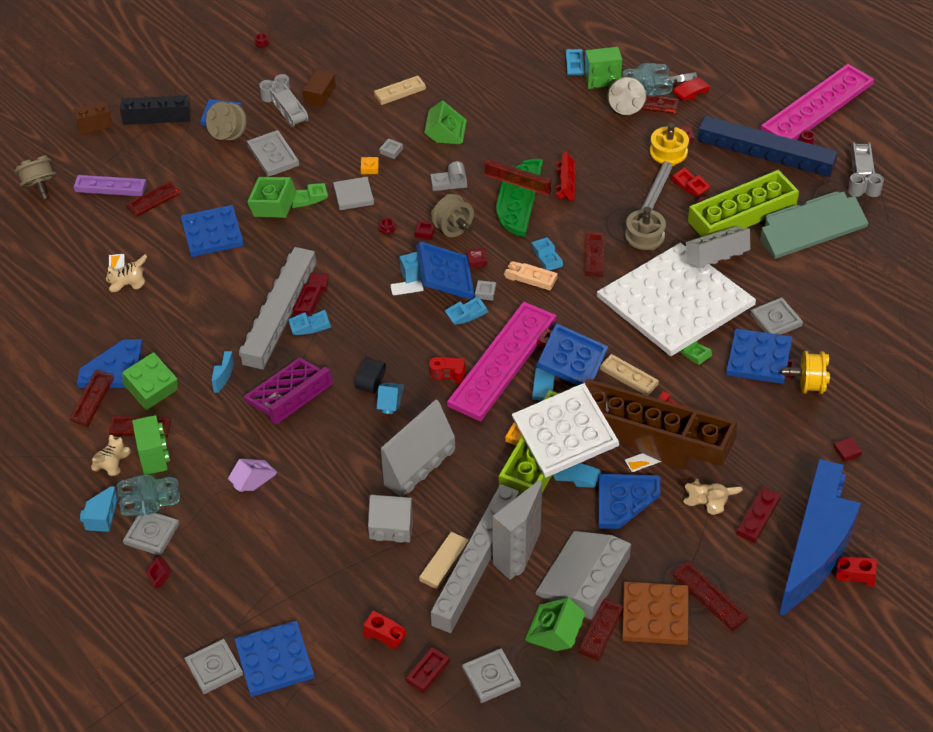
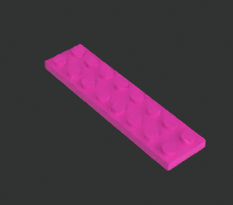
M847 64L762 124L761 131L797 140L803 131L811 130L873 85L874 79Z
M523 302L447 401V407L481 422L535 350L538 338L546 328L550 329L555 323L556 315Z

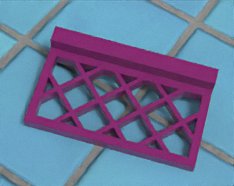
M299 357L243 396L246 403L270 416L271 422L277 425L333 384L331 372L326 367L320 369ZM300 365L305 367V369L294 370ZM295 375H304L303 378H294ZM284 376H291V379H281V378L284 377ZM280 385H290V387L280 388ZM270 386H277V389H267V388L270 387ZM276 393L275 398H266V395ZM255 396H262V399H253V398H254ZM265 403H269L271 405L269 407H266Z

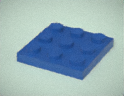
M233 205L181 215L191 257L244 246Z
M420 241L416 247L423 286L471 300L475 294L468 257Z
M556 323L536 367L578 386L585 383L587 379L594 380L608 346Z
M736 329L726 375L784 384L786 375H781V369L788 366L792 336Z
M297 621L234 638L250 697L314 679V673Z

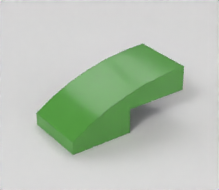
M325 183L307 184V190H296L297 193L293 200L292 208L308 206L328 198Z
M697 341L679 351L698 365L712 356L711 349L698 344Z

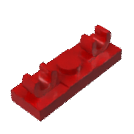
M565 152L562 154V160L556 162V165L559 167L556 171L560 176L561 184L556 186L558 192L555 195L558 199L566 196L571 201L575 199L576 163L569 153Z

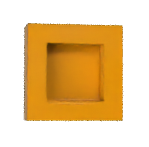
M361 157V174H378L379 158Z
M513 423L505 436V442L517 446L522 435L515 423Z

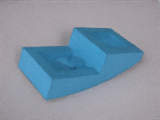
M582 49L566 50L567 75H584Z
M548 237L531 242V246L545 270L550 271L563 267V260L555 252V245Z
M477 296L464 305L461 301L446 309L445 313L452 323L457 325L481 317L488 313V310Z
M325 310L312 316L302 313L288 319L293 335L310 334L331 328Z
M224 351L222 366H214L212 375L214 393H218L224 387L232 373L234 366L232 351Z
M536 368L532 400L543 401L548 391H553L555 375Z
M578 463L553 476L556 481H574L576 487H595L601 472L592 466Z

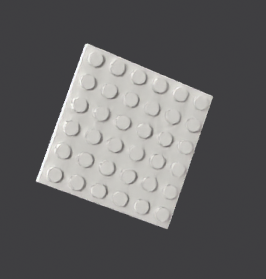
M682 243L677 244L597 291L599 299L670 356H673L751 308L756 302L754 297L710 264H706L703 268H695L694 265L687 264L686 246Z

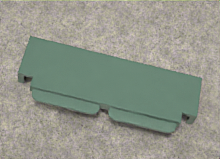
M833 192L807 201L806 205H795L767 215L766 226L762 227L760 241L772 257L777 259L868 227V221L855 196L847 198L845 192Z

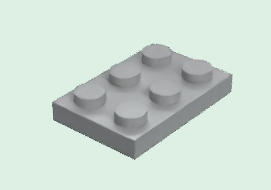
M278 130L247 141L248 148L268 177L299 166V160Z

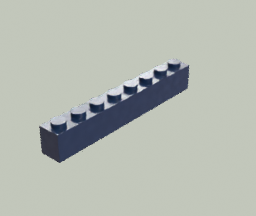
M705 116L699 127V142L830 177L836 164L838 151L709 116Z

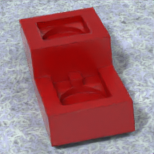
M695 78L674 88L673 93L683 101L693 100L697 93H706L711 86L701 78Z
M686 168L674 174L671 179L683 190L697 197L711 188L700 175L695 177Z

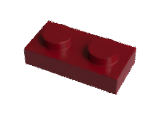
M304 284L293 308L294 315L306 313L307 316H312L323 292L322 285Z
M431 647L406 677V683L424 694L450 663V658Z

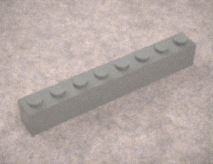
M294 247L292 253H289L285 266H282L280 276L275 280L272 292L268 293L265 305H262L259 317L254 320L251 332H248L244 346L240 347L239 356L241 357L242 365L264 370L293 312L304 284H307L310 273L313 272L316 266L315 251Z
M500 484L431 611V626L449 633L453 631L493 555V515L519 496L518 490Z

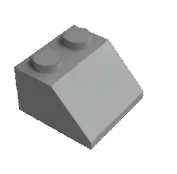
M370 495L369 539L396 541L399 543L410 542L413 527L412 498Z

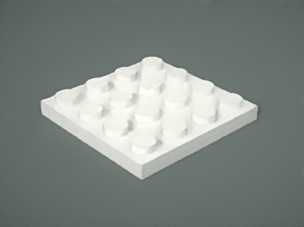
M585 383L512 414L516 426L545 478L619 446L617 437Z

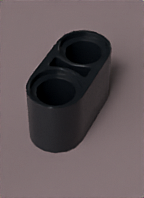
M367 358L356 377L355 388L375 393L384 377L386 363Z

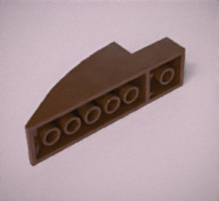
M587 379L585 382L586 387L620 442L679 469L685 470L691 457L723 466L737 437V421Z

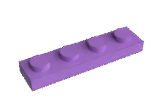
M78 175L74 184V191L143 196L147 183L146 179Z

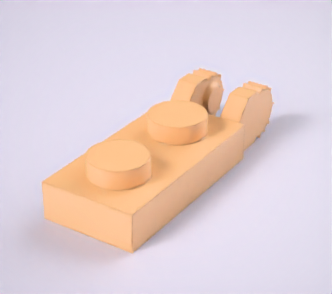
M515 261L510 262L508 265L509 269H506L504 272V276L512 281L517 280L550 291L557 280L558 274Z

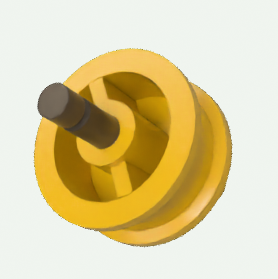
M668 123L667 127H661L652 133L650 155L658 163L663 164V162L667 161L671 162L672 166H675L687 157L689 137L686 132L675 127L674 123Z
M803 351L801 368L782 367L781 375L800 376L801 392L804 394L807 391H818L819 394H823L826 392L827 383L829 384L830 373L826 372V366L829 364V354H825L824 351H820L819 354H809L808 351Z

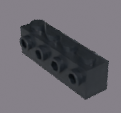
M188 95L121 98L120 112L123 125L190 122L191 119Z

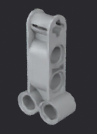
M280 74L274 78V81L263 80L259 84L261 100L273 102L291 127H295L296 124L303 121L308 122L306 110L290 91V82L287 75Z
M852 142L851 160L853 174L850 176L848 193L855 197H859L863 193L870 197H878L882 191L884 178L879 174H875L870 142L867 144H855V142Z

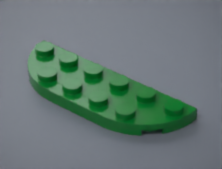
M543 159L522 161V164L516 167L512 166L504 175L497 200L496 215L499 223L516 236L526 237L542 172Z

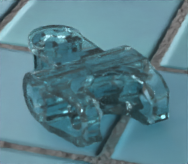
M644 63L639 65L637 69H626L623 71L622 77H631L638 80L643 85L648 97L672 92V81L664 79L669 77L670 69L667 65ZM659 70H665L663 74H657ZM662 85H668V86H669V87L666 88V89H661V88H660V86H662Z
M142 475L119 482L117 489L118 496L122 498L119 501L121 514L126 516L149 515L156 513L160 506L177 504L180 501L178 480L173 477L156 480L151 475ZM125 486H131L133 490L124 492L122 491V488ZM135 503V507L132 509L124 508L126 504Z

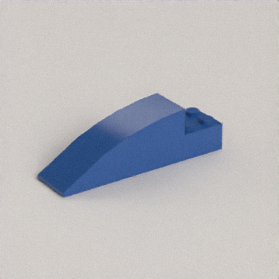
M819 459L779 615L784 616L822 584L836 566L837 560L841 558L850 541L861 503L840 498L846 474L842 473L844 467L842 464Z

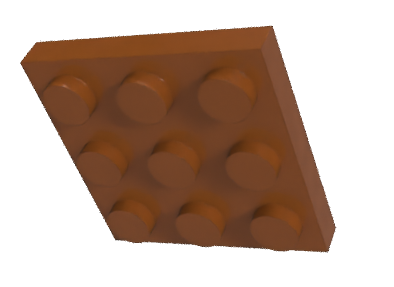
M624 582L622 641L687 645L688 586Z

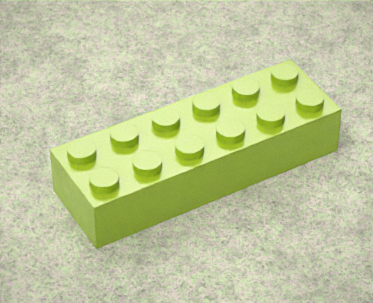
M777 170L690 206L688 222L701 237L735 226L747 228L766 220V216L771 213L797 205L799 191Z
M549 390L544 400L559 393ZM521 437L499 475V486L501 484L518 490L519 495H521L537 481H541L543 492L552 475L544 477L523 437Z

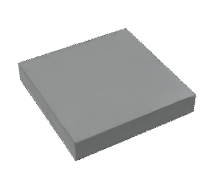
M368 177L333 182L339 210L374 205Z
M782 297L750 311V315L765 333L782 335L801 327L803 321Z
M141 509L124 537L123 543L161 556L178 528L179 520Z
M224 639L184 658L203 695L243 675L242 669Z
M502 648L462 664V669L480 703L521 687V682Z

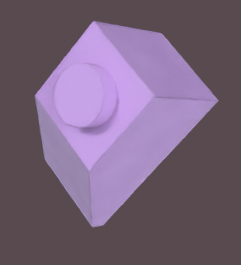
M239 459L228 479L234 484V488L241 492L254 491L275 476L277 471L265 460Z

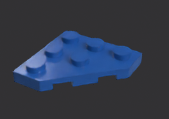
M123 339L81 367L77 381L78 388H126L123 385L122 372L140 361L143 347L142 339Z
M599 474V528L620 529L660 497V476Z

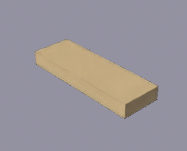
M415 76L375 90L374 96L383 105L426 89V85L419 76Z
M613 354L600 365L601 371L646 396L658 386L659 380Z
M451 532L420 575V582L438 590L463 554L469 540Z

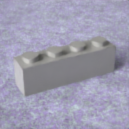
M735 226L686 242V263L694 265L695 268H703L706 264H715L719 260H727L731 256L742 255L743 252L750 250V229Z

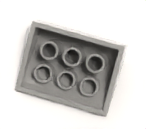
M435 400L381 448L384 485L400 497L410 493L418 482L424 480L429 472L437 468L447 456L452 455L455 451V436L439 401Z
M537 481L493 515V565L510 580L525 570L541 532V481Z
M574 531L537 589L536 595L551 602L569 597L585 612L584 617L593 621L630 558L631 543L612 535Z

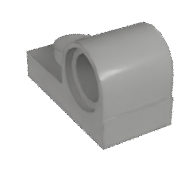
M452 162L448 166V172L430 174L433 191L467 187V178L462 162Z

